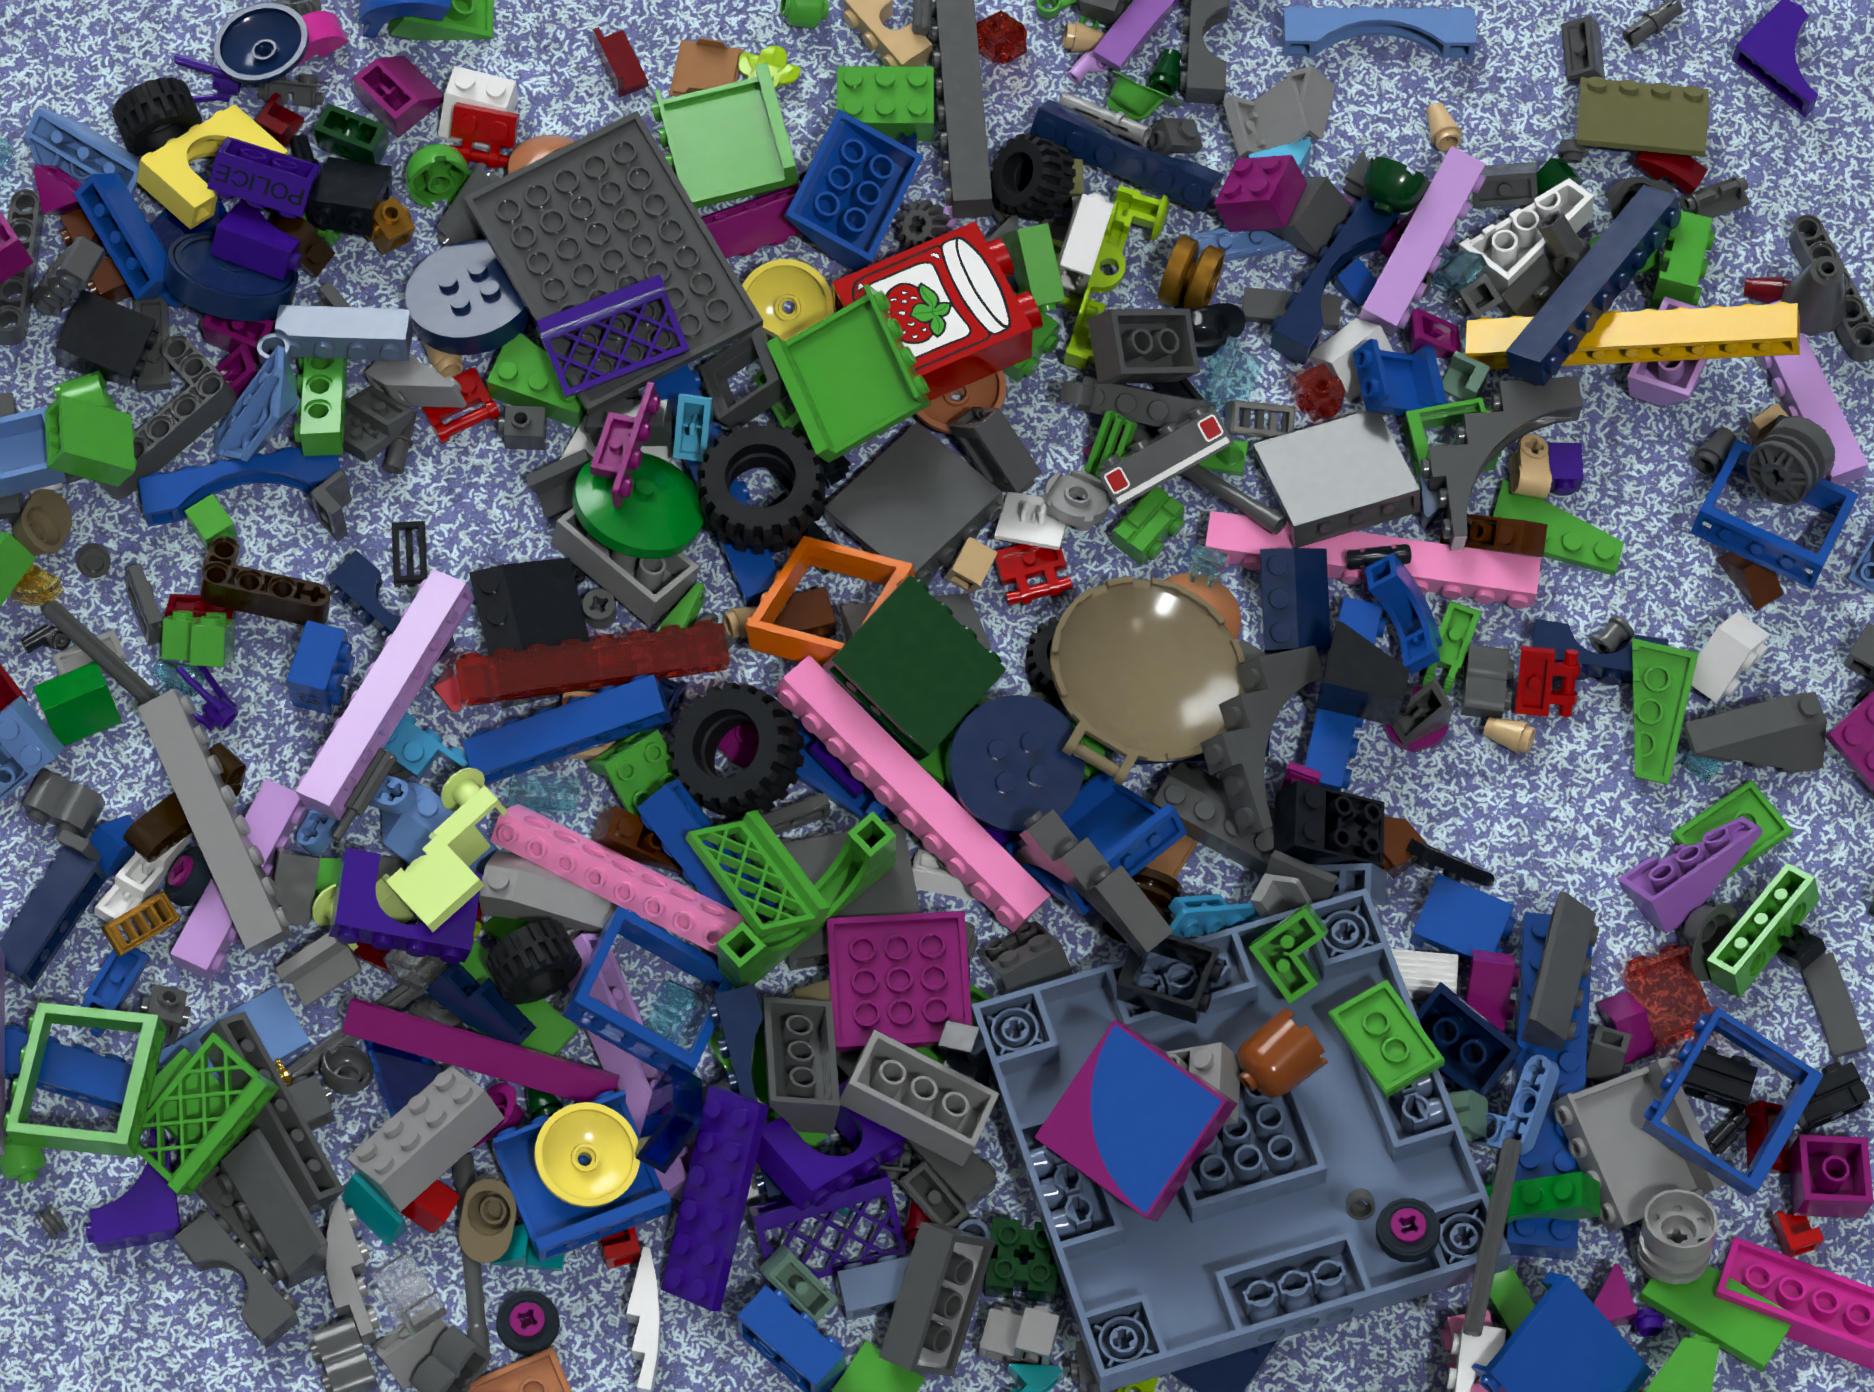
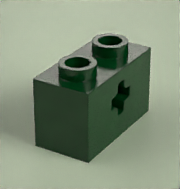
M327 103L314 128L318 148L348 160L380 164L390 145L387 125Z

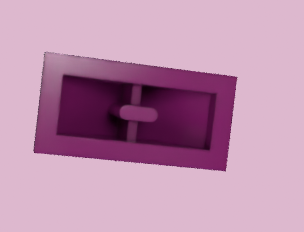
M35 165L33 171L43 214L62 216L81 208L73 193L82 183L58 166Z
M1419 308L1412 310L1408 327L1411 355L1423 345L1434 347L1436 358H1451L1455 351L1461 353L1459 327Z
M245 343L240 344L215 367L234 390L237 400L258 373L248 345Z
M1628 991L1595 1004L1605 1027L1632 1034L1624 1065L1655 1054L1656 1051L1647 1011Z
M1614 1264L1594 1302V1305L1614 1328L1631 1323V1320L1637 1315L1621 1266Z

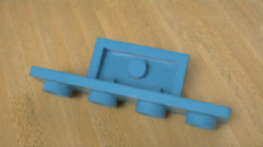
M408 712L404 714L384 749L397 757L395 763L418 779L422 777L438 755L459 770L470 768L467 756L463 751L455 746L452 750L442 744L443 738L432 729L427 728L425 731L415 725L417 720Z
M1220 894L1175 897L1168 906L1176 917L1170 925L1174 931L1171 935L1178 937L1208 935L1261 919L1252 903L1228 905Z

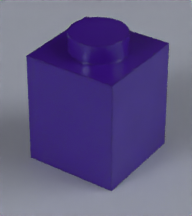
M1548 442L1549 468L1552 475L1550 492H1555V494L1560 496L1579 492L1584 479L1581 443Z

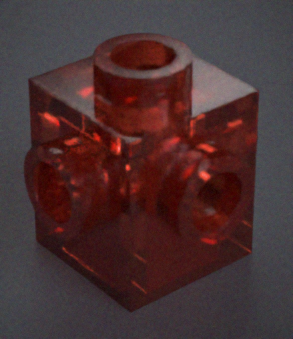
M1002 10L976 23L979 50L1001 65L1009 63L1027 53V31L1025 26Z
M1322 363L1297 376L1293 392L1297 396L1296 402L1300 410L1304 414L1308 413L1313 422L1323 417L1324 419H1329L1341 410L1345 387L1338 376L1333 377L1325 363Z

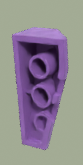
M1742 816L1706 832L1701 842L1685 846L1682 843L1673 847L1676 853L1658 861L1655 856L1644 860L1619 877L1617 881L1649 923L1667 934L1671 930L1680 927L1696 908L1701 907L1761 836L1763 831L1760 826Z

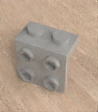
M1286 78L1254 101L1233 95L1223 101L1227 114L1226 119L1234 138V147L1241 158H1248V155L1296 143L1309 132L1296 82L1293 79Z

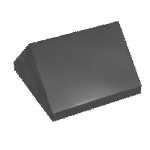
M1304 177L1307 185L1286 227L1266 230L1318 258L1325 245L1328 246L1331 242L1337 226L1346 220L1351 206L1328 177Z

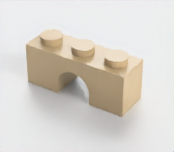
M843 0L842 16L846 24L852 29L857 28L862 34L863 42L871 51L876 50L880 54L884 66H923L932 60V43L926 36L914 34L912 23L899 30L888 29L882 24L893 16V0Z

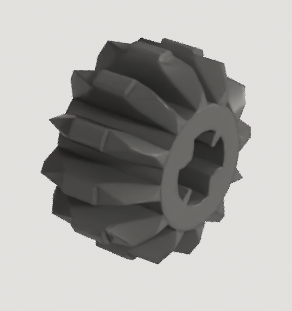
M922 200L921 204L910 202V211H901L904 221L895 224L903 229L897 237L900 241L905 242L904 247L906 250L952 231L951 228L945 226L951 218L949 215L943 214V206L939 204L933 205L932 201Z

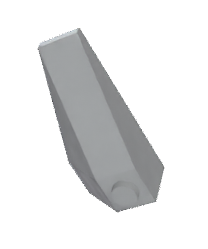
M496 851L486 864L482 877V882L485 886L480 890L479 894L480 908L482 914L521 919L529 922L557 920L566 928L598 933L602 932L606 921L618 908V905L514 853Z

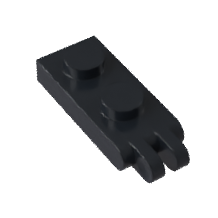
M1411 838L1406 848V851L1417 857L1416 864L1431 871H1434L1436 866L1444 869L1442 872L1444 876L1461 882L1464 877L1484 886H1491L1494 883V875L1485 869Z

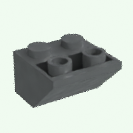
M1037 921L1025 923L1014 933L1003 938L991 940L984 948L976 951L1001 995L1073 975L1062 944Z

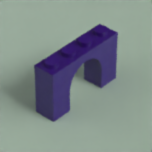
M346 847L339 865L329 930L330 937H335L340 942L346 944L361 942L371 944L373 948L378 950L397 949L406 951L408 955L414 957L428 955L439 957L441 961L450 964L465 963L472 950L480 891L434 932L424 923L416 925L403 924L385 914L376 898L375 889L380 854ZM473 872L480 880H482V874Z
M848 1080L839 1084V1096H841ZM840 1105L835 1127L848 1141L851 1154L830 1156L816 1151L800 1137L785 1119L779 1117L764 1126L756 1162L801 1212L812 1205L815 1207L822 1205L836 1191L840 1193L846 1191L858 1178L862 1176L865 1179L869 1178L879 1169L880 1165L886 1162L889 1165L895 1163L904 1154L903 1146L907 1138Z

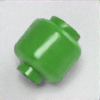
M781 0L780 14L782 17H785L788 25L815 29L820 24L821 19H827L829 12V1Z
M6 1136L5 1155H0V1170L3 1177L7 1180L17 1179L19 1185L39 1178L37 1171L43 1169L47 1163L43 1149L41 1147L14 1145L10 1137Z

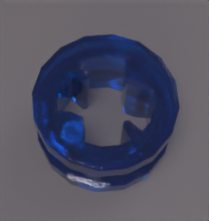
M900 132L899 143L917 152V134L912 132L910 136H906L904 132Z

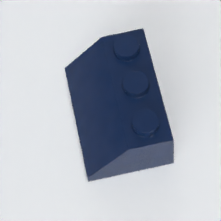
M1260 549L1264 652L1289 651L1314 645L1316 650L1329 649L1331 636L1327 549Z
M1442 982L1436 986L1416 1013L1422 1029L1445 1059L1444 1066L1439 1069L1465 1090H1473L1486 1098L1495 1091L1508 1074L1522 1050V1047Z

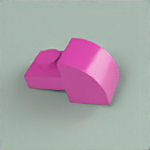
M316 11L301 16L308 28L309 44L306 54L297 66L316 54L320 57H325L349 42L335 14L328 11Z

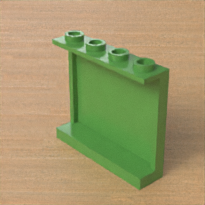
M767 62L755 65L757 77L667 99H662L659 88L654 89L657 102L651 103L655 122L662 121L663 128L658 129L662 148L669 147L670 154L665 155V158L674 173H676L677 178L695 208L799 184L796 163Z
M868 284L863 286L867 295L787 341H783L776 336L766 342L816 455L828 463L931 405L926 395L930 392L925 379L920 374L917 375L913 366L917 364L915 356L908 346L904 347L900 338L904 336L903 330L895 318L891 319L888 312L891 305L887 296L882 290L878 292Z

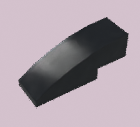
M947 1020L938 1044L945 1058L944 1065L989 1088L987 1051L980 1027Z

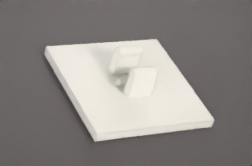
M1008 492L994 539L1060 550L1067 524L1046 515L1047 507L1043 497Z

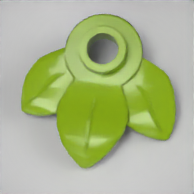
M778 45L764 48L759 55L743 52L739 58V71L748 79L757 77L755 65L767 62L775 91L780 85L794 83L801 73L800 67L787 64V52Z

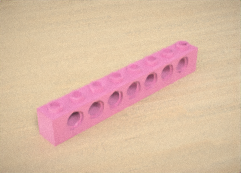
M519 803L506 808L508 813L504 817L499 814L490 842L626 910H631L638 916L717 954L716 943L742 921L750 927L740 913Z

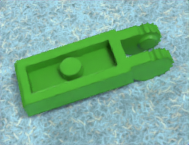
M1453 601L1449 602L1439 629L1443 644L1438 647L1440 661L1428 667L1423 680V687L1435 678V671L1437 666L1449 670L1442 689L1446 695L1450 694L1457 673L1460 674L1468 646L1472 641L1482 611Z

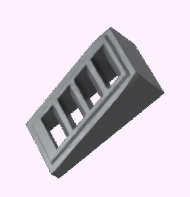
M1231 400L1225 404L1224 426L1229 435L1262 438L1278 437L1294 432L1296 407ZM1239 410H1242L1241 427H1238ZM1251 411H1255L1254 428H1250ZM1265 412H1269L1268 430L1263 429ZM1277 413H1283L1281 431H1276Z

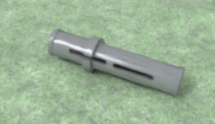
M1065 92L1060 98L1059 104L1078 111L1086 119L1101 128L1109 130L1110 134L1116 137L1123 136L1138 142L1140 145H1145L1151 136V126L1128 118L1127 113L1122 111L1118 113L1069 92Z

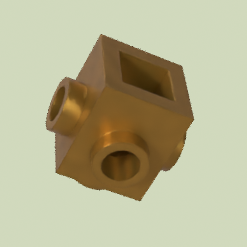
M396 197L386 201L381 199L374 214V231L372 235H366V237L370 241H374L382 255L409 243L416 227L412 222L410 212L404 205L399 203Z

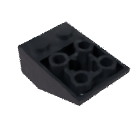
M1295 781L1277 791L1275 795L1274 850L1307 864L1372 863L1382 867L1385 802Z

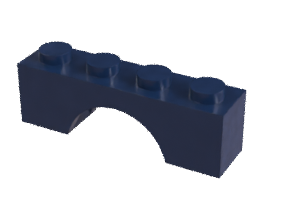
M355 550L328 576L331 589L330 595L340 605L344 606L347 603L354 609L355 617L363 625L368 627L371 624L379 631L377 633L378 636L385 643L387 637L393 634L397 628L401 617L388 612L379 603L378 595L383 584L380 570ZM453 636L437 662L455 645Z
M1535 619L1530 647L1555 649L1554 662L1564 661L1567 649L1577 650L1579 652L1578 663H1580L1581 668L1580 675L1576 677V680H1585L1589 677L1601 679L1603 683L1608 685L1633 684L1632 641L1624 649L1615 653H1594L1585 649L1576 641L1569 624ZM1642 635L1634 636V639L1668 646L1669 643L1668 639Z

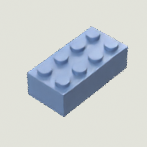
M47 406L0 417V498L67 482L64 472L47 468L44 413L48 408Z

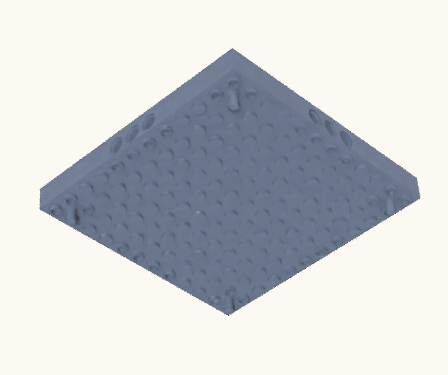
M1367 888L1310 904L1329 930L1324 938L1303 952L1321 979L1317 986L1291 1004L1285 999L1251 952L1249 946L1252 941L1299 908L1191 939V941L1219 949V963L1223 964L1218 983L1212 982L1208 992L1212 993L1208 1011L1206 1014L1200 1013L1197 1024L1117 1000V982L1126 959L971 1004L972 1021L975 1027H980L983 1035L989 1072L996 1092L999 1093L1000 1104L1100 1392L1112 1391L1473 1281L1490 1199L1439 1070L1433 1071L1385 1099L1327 1018L1329 1011L1387 979L1421 1026ZM1150 952L1137 986L1192 1002L1204 968ZM1286 1008L1295 1014L1291 1020L1299 1028L1304 1024L1309 1027L1325 1051L1320 1055V1058H1325L1328 1061L1322 1068L1280 1097L1270 1098L1259 1093L1256 1089L1251 1092L1240 1080L1238 1123L1222 1126L1211 1144L1194 1161L1186 1181L1158 1221L1145 1219L1034 1138L1113 1020L1126 1023L1165 1052L1222 1042L1237 1055L1239 1047L1246 1039L1281 1009ZM1363 1188L1372 1194L1375 1201V1212L1370 1218L1356 1220L1348 1215L1346 1199L1354 1189ZM1401 1198H1414L1425 1202L1434 1210L1440 1222V1238L1435 1250L1425 1259L1417 1262H1400L1390 1258L1382 1251L1376 1239V1222L1380 1212L1390 1202ZM1411 1224L1402 1226V1228L1409 1227ZM1504 1235L1501 1241L1495 1274L1506 1271L1509 1268L1511 1252Z

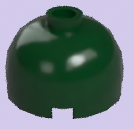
M1376 156L1375 159H1370L1365 170L1363 188L1368 199L1375 203L1374 209L1376 211L1392 216L1393 212H1409L1419 205L1431 184L1429 179L1418 171L1413 176L1406 170L1407 165L1389 158Z

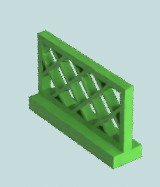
M758 810L746 812L742 821L688 832L685 838L757 937L803 927L806 933L819 930L830 906ZM735 834L739 843L727 838V835ZM707 840L719 845L718 850L705 846L702 841ZM723 848L740 854V860L722 853ZM746 857L752 859L756 866L746 863ZM719 863L736 869V875L723 870ZM742 872L759 879V883L756 884L741 878ZM764 881L771 884L775 891L763 887ZM737 888L755 894L754 900L742 895ZM760 897L777 903V909L759 902ZM782 907L789 908L794 916L782 912ZM756 912L774 919L773 922L763 924L756 915Z
M212 1032L146 1113L142 1134L147 1128L157 1127V1147L146 1148L139 1142L137 1153L169 1182L167 1185L175 1193L191 1196L280 1088L273 1081L262 1076L220 1035ZM217 1045L224 1052V1066L208 1068V1054ZM231 1059H232L237 1065L232 1066V1064H231ZM201 1063V1069H196ZM244 1070L252 1078L243 1090L233 1091L232 1071ZM224 1072L225 1091L209 1093V1073ZM191 1074H201V1094L186 1095V1080ZM225 1096V1112L220 1117L210 1118V1098ZM202 1098L203 1118L187 1120L186 1100ZM169 1101H179V1121L164 1122L163 1108ZM203 1123V1138L198 1144L188 1145L187 1125ZM180 1125V1145L165 1147L164 1127ZM188 1149H193L192 1152L188 1155ZM181 1150V1165L172 1173L166 1167L165 1151ZM157 1152L158 1159L152 1153Z

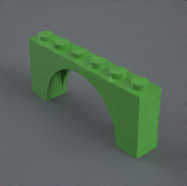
M873 811L847 833L846 841L837 858L824 875L814 884L830 906L819 929L827 923V918H834L896 865V834ZM789 908L784 911L785 913L794 916L792 912L789 910ZM742 921L716 943L719 972L735 989L756 984L816 932L806 933L803 927L757 937L752 928Z

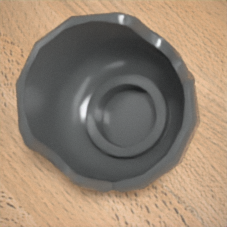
M343 1044L338 1045L331 1052L328 1049L324 1051L321 1076L325 1084L333 1091L343 1095L354 1094L371 1083L374 1065L368 1054L358 1048L345 1047Z

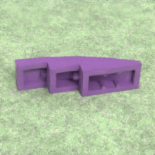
M1134 0L1093 50V57L1120 73L1134 53L1138 54L1149 37L1158 32L1181 0Z

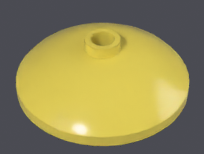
M777 259L767 262L756 268L742 285L763 319L762 327L775 333L783 341H787L834 314L832 290L828 282L814 267L799 260ZM787 301L793 302L795 306L792 313H787L784 310V304Z
M583 1102L568 1105L548 1118L537 1136L534 1160L542 1183L555 1197L565 1203L578 1207H599L618 1199L631 1186L640 1165V1146L632 1126L622 1115L605 1105ZM582 1155L587 1156L590 1164L587 1166L581 1165L578 1162V1157Z

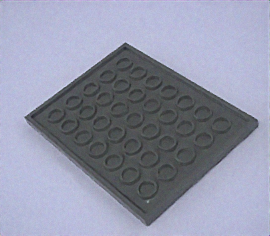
M638 111L464 197L466 206L535 324L539 319L656 275H661L665 291L688 344L689 352L577 394L588 415L646 386L648 381L654 382L750 333L757 327L763 326V319ZM661 300L647 305L643 315L661 323L665 314ZM641 308L635 309L633 311L640 313ZM627 314L619 315L616 317L612 327L630 334L636 318ZM667 318L665 325L672 327ZM611 319L603 321L602 323L608 325ZM640 321L634 336L652 344L658 328ZM594 325L585 329L581 339L599 346L606 330ZM662 330L656 346L670 350L678 347L679 343L674 334ZM580 331L574 332L572 335L577 337ZM610 332L603 348L621 355L627 339ZM564 337L550 341L555 353L567 358L575 343ZM631 341L625 357L639 362L645 359L649 349ZM579 344L572 360L590 367L596 351ZM653 351L650 357L660 353ZM600 353L594 369L605 374L614 371L618 360ZM558 360L563 370L565 363ZM622 362L620 368L626 367L628 365ZM569 365L565 375L573 387L583 383L587 372ZM591 374L589 380L597 378V376Z

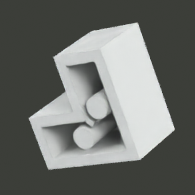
M1736 612L1717 627L1697 658L1691 686L1716 703L1724 696L1730 698L1741 684V681L1737 678L1742 670L1748 671L1766 653L1768 646L1764 643L1770 634L1739 612Z

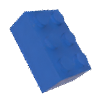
M765 1285L738 1313V1334L801 1391L828 1392L845 1372V1355L842 1353L844 1351L843 1346L834 1337L828 1335L825 1338L816 1330L818 1327L817 1323L808 1314L802 1312L799 1315L790 1307L792 1302L782 1291L775 1289L773 1292Z

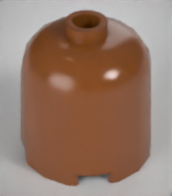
M1286 1008L1281 1009L1246 1039L1239 1047L1237 1053L1238 1065L1242 1071L1239 1074V1079L1243 1085L1251 1092L1256 1089L1259 1093L1270 1098L1280 1097L1288 1093L1328 1063L1325 1058H1320V1055L1325 1051L1316 1036L1306 1024L1299 1028L1291 1020L1295 1014Z

